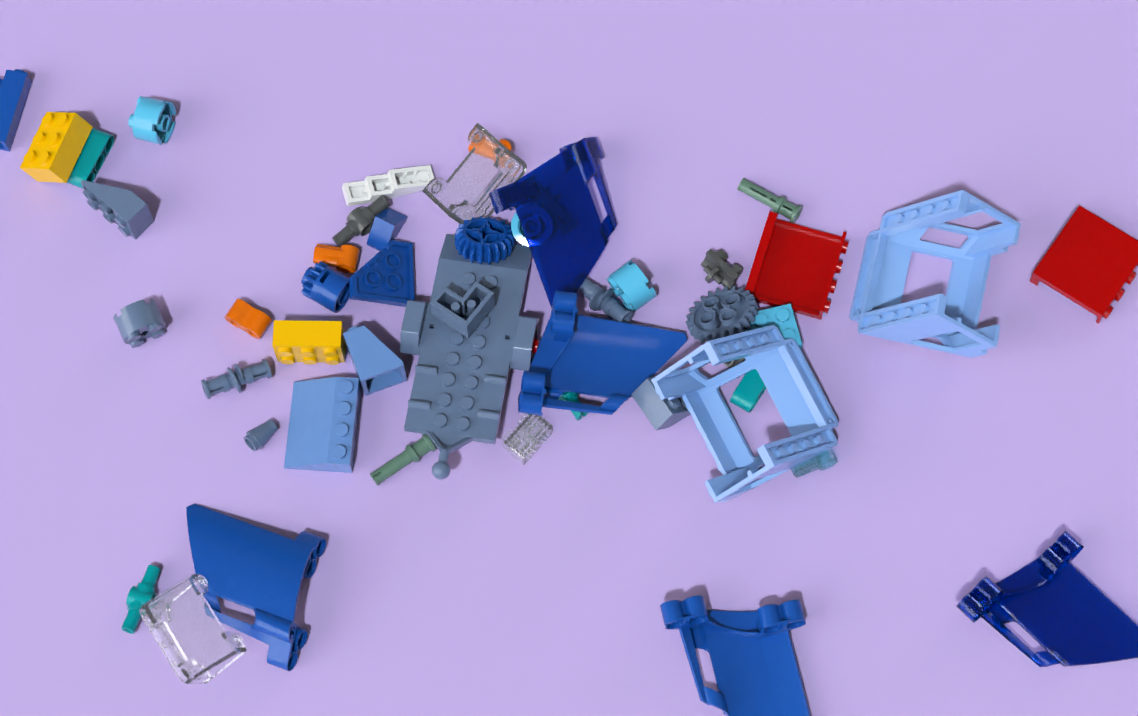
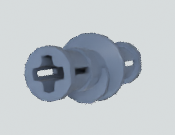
M580 273L573 280L571 288L585 295V298L590 301L589 307L591 310H603L606 315L611 316L616 321L630 322L633 312L625 309L616 299L612 298L614 290L609 289L604 292L605 290L589 280L585 273Z
M262 359V362L245 366L240 369L238 364H234L233 371L227 367L228 374H221L207 381L203 379L201 384L206 398L210 399L212 395L221 392L225 393L233 388H236L241 393L242 385L254 383L256 380L265 377L268 379L272 378V373L267 360Z

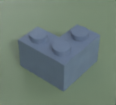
M475 281L466 294L460 297L443 286L430 302L431 315L469 338L495 306L494 292Z

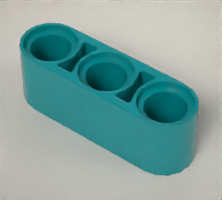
M92 128L67 183L83 189L80 183L82 180L94 182L113 146V135Z
M756 369L745 374L730 399L731 403L748 413L753 410L766 390V386Z

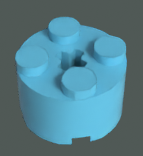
M140 96L137 100L135 112L131 114L128 121L129 127H132L134 137L162 145V142L166 143L170 139L175 127V122H172V115H176L175 106L172 102Z
M632 260L625 263L607 278L610 289L614 290V295L616 297L620 296L624 307L632 312H636L657 296L653 287L648 288V279L635 263H632Z

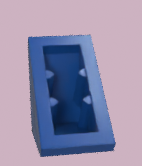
M386 208L375 216L366 244L381 251L392 240H395L408 219L407 216L393 209Z

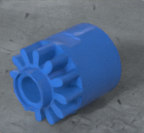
M320 261L315 264L314 268L311 266L304 273L301 280L302 287L304 288L301 293L330 311L338 313L350 298V277Z

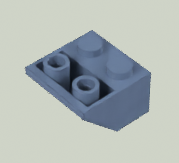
M654 377L647 378L631 394L655 430L669 428L691 415L682 397L668 400V398L661 400L651 380Z

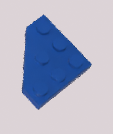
M392 240L349 278L350 299L406 307L407 300L415 301L413 243Z

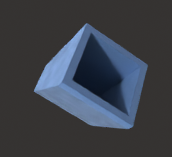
M364 325L361 327L353 326L343 333L349 356L365 396L407 381L403 361Z

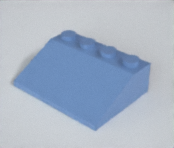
M330 377L294 382L284 469L352 473L361 397L359 378Z

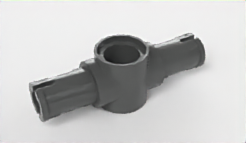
M381 195L370 206H365L363 209L361 207L355 208L348 215V222L345 223L346 226L332 237L337 246L345 245L354 236H365L370 233L375 216L390 206L388 200Z

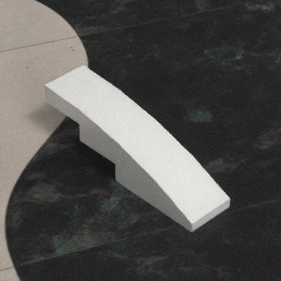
M431 165L392 169L387 174L366 176L364 181L343 183L342 190L348 207L373 203L381 195L386 199L408 195L434 187L436 183Z

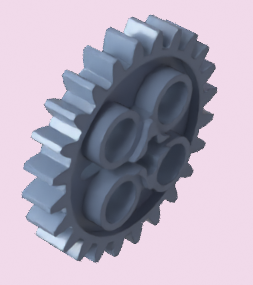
M725 286L723 291L716 288L715 293L708 292V297L701 296V302H694L695 308H689L690 314L686 315L688 319L686 324L691 336L695 340L699 339L700 343H704L705 341L708 342L742 333L744 328H751L749 322L756 321L754 316L758 315L756 310L758 306L753 294H750L749 290L745 291L743 287L737 290L736 286L729 290Z

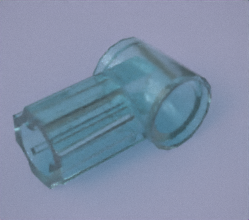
M831 448L792 468L791 471L796 478H799L817 469H828L835 465L838 460Z

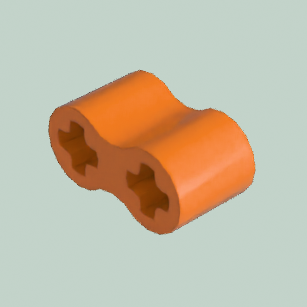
M236 299L224 317L230 324L242 329L256 339L261 338L272 322V319L267 314L253 308L241 299Z

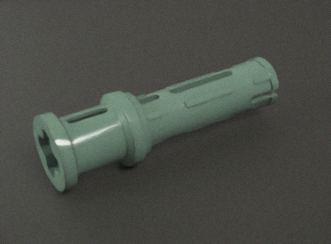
M746 178L741 180L737 188L738 191L772 208L773 212L790 219V222L793 224L802 212L803 206L794 205L787 201V198L784 196L777 197L746 180Z
M423 434L421 439L412 445H406L405 451L374 472H371L370 476L378 486L410 463H418L422 456L430 451L434 452L436 448L430 438Z

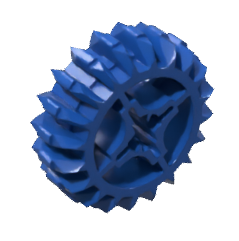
M481 216L479 218L471 217L470 220H464L463 224H459L458 229H456V250H458L459 255H463L465 260L470 259L471 263L475 261L480 264L487 263L488 265L490 262L498 263L499 260H505L506 256H510L513 251L515 240L511 226L506 225L505 221H498V218L491 219L489 216L487 218H482Z

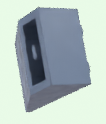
M84 180L80 182L84 189L82 193L88 199L87 203L94 210H101L103 217L109 223L115 222L119 226L118 229L126 237L130 235L136 240L154 222L147 203L131 190Z

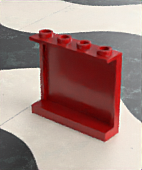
M1079 205L1032 273L1030 282L1036 286L1039 282L1049 286L1098 317L1096 323L1099 324L1103 317L1107 319L1114 309L1111 306L1114 300L1119 302L1125 293V290L1122 288L1125 284L1130 285L1137 275L1134 271L1138 266V240Z
M769 211L745 291L749 290L756 302L773 307L791 304L793 312L821 320L823 312L828 314L831 300L827 299L829 293L834 294L837 281L833 279L835 273L840 274L843 264V261L839 260L841 253L846 254L849 244V241L845 240L847 232H843L842 237L779 220L777 219L778 213Z

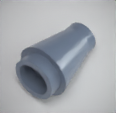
M269 419L265 423L247 431L243 439L251 450H261L278 428Z

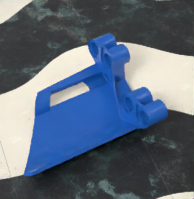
M556 290L550 319L529 371L523 372L521 391L518 396V412L542 416V407L612 415L625 401L632 397L631 394L647 378L652 377L687 342L684 332L578 315V308H576L578 293ZM566 391L608 398L601 406L558 400Z
M197 504L186 507L191 553L198 586L205 600L204 608L206 615L268 644L267 663L289 672L292 671L297 663V652L304 647L308 637L307 630L301 629L294 622L303 577L310 579L313 576L317 566L316 559L323 554L326 547V539L303 531L293 540ZM218 597L254 610V624L251 625L222 614Z
M701 595L692 596L683 601L672 600L660 605L665 629H679L700 701L719 708L727 716H811L789 633L790 630L806 624L800 600H790L780 605L770 604L758 608L757 611L742 612L707 610L704 597ZM699 648L709 652L718 692L704 687L695 649Z

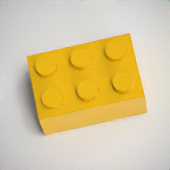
M46 112L20 168L39 182L67 183L93 126L77 113Z
M274 320L272 346L278 362L287 365L294 364V362H303L307 365H314L317 362H326L329 365L345 363L346 344L343 336L345 331L342 321Z

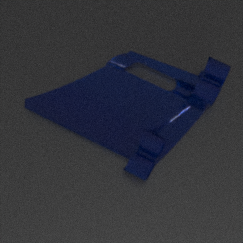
M597 137L583 138L577 143L560 148L558 155L519 180L489 193L496 214L508 209L510 211L516 210L551 308L556 290L572 293L578 291L608 243V237L617 226L597 159L600 158L602 160L604 158ZM592 177H594L607 212V216L602 223L588 188V182Z
M1067 531L1052 546L1045 550L1039 558L996 584L985 576L956 606L973 623L983 618L1039 667H1049L1056 664H1061L1064 667L1138 658V624L1070 563L1084 546ZM1009 622L1018 623L1046 651L1034 653L1004 624Z

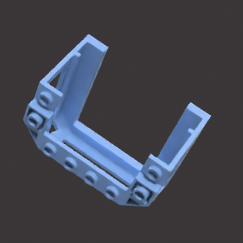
M964 190L886 212L882 217L880 229L870 232L866 238L849 315L850 319L857 321L859 324L857 330L860 334L970 358L987 354L988 349L997 346L1000 331L998 324L977 329L991 256L1007 252L1008 246L1017 244L1021 223ZM982 211L1002 222L1001 224L980 230L944 223ZM928 228L968 236V239L960 248L920 240ZM912 252L952 261L946 296L940 293L901 303ZM932 337L939 339L943 345L920 341L919 339Z
M774 325L710 340L651 379L661 400L683 398L687 410L691 413L697 429L707 444L708 450L714 457L722 476L707 480L704 483L715 503L736 498L837 446V439L833 433V428L837 427L839 422L797 342L792 338L785 340L779 329ZM745 358L744 362L711 379L698 371L699 368L709 363H712L714 366ZM688 362L694 364L688 368L678 370ZM753 369L758 371L791 434L790 437L759 447L757 449L759 455L756 457L753 456L719 391V387Z

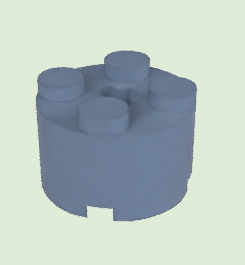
M150 299L151 303H145L144 300L136 301L120 310L122 314L119 317L117 314L114 315V321L124 343L130 344L132 348L141 346L147 338L152 337L156 339L165 334L163 329L166 327V323L154 299Z

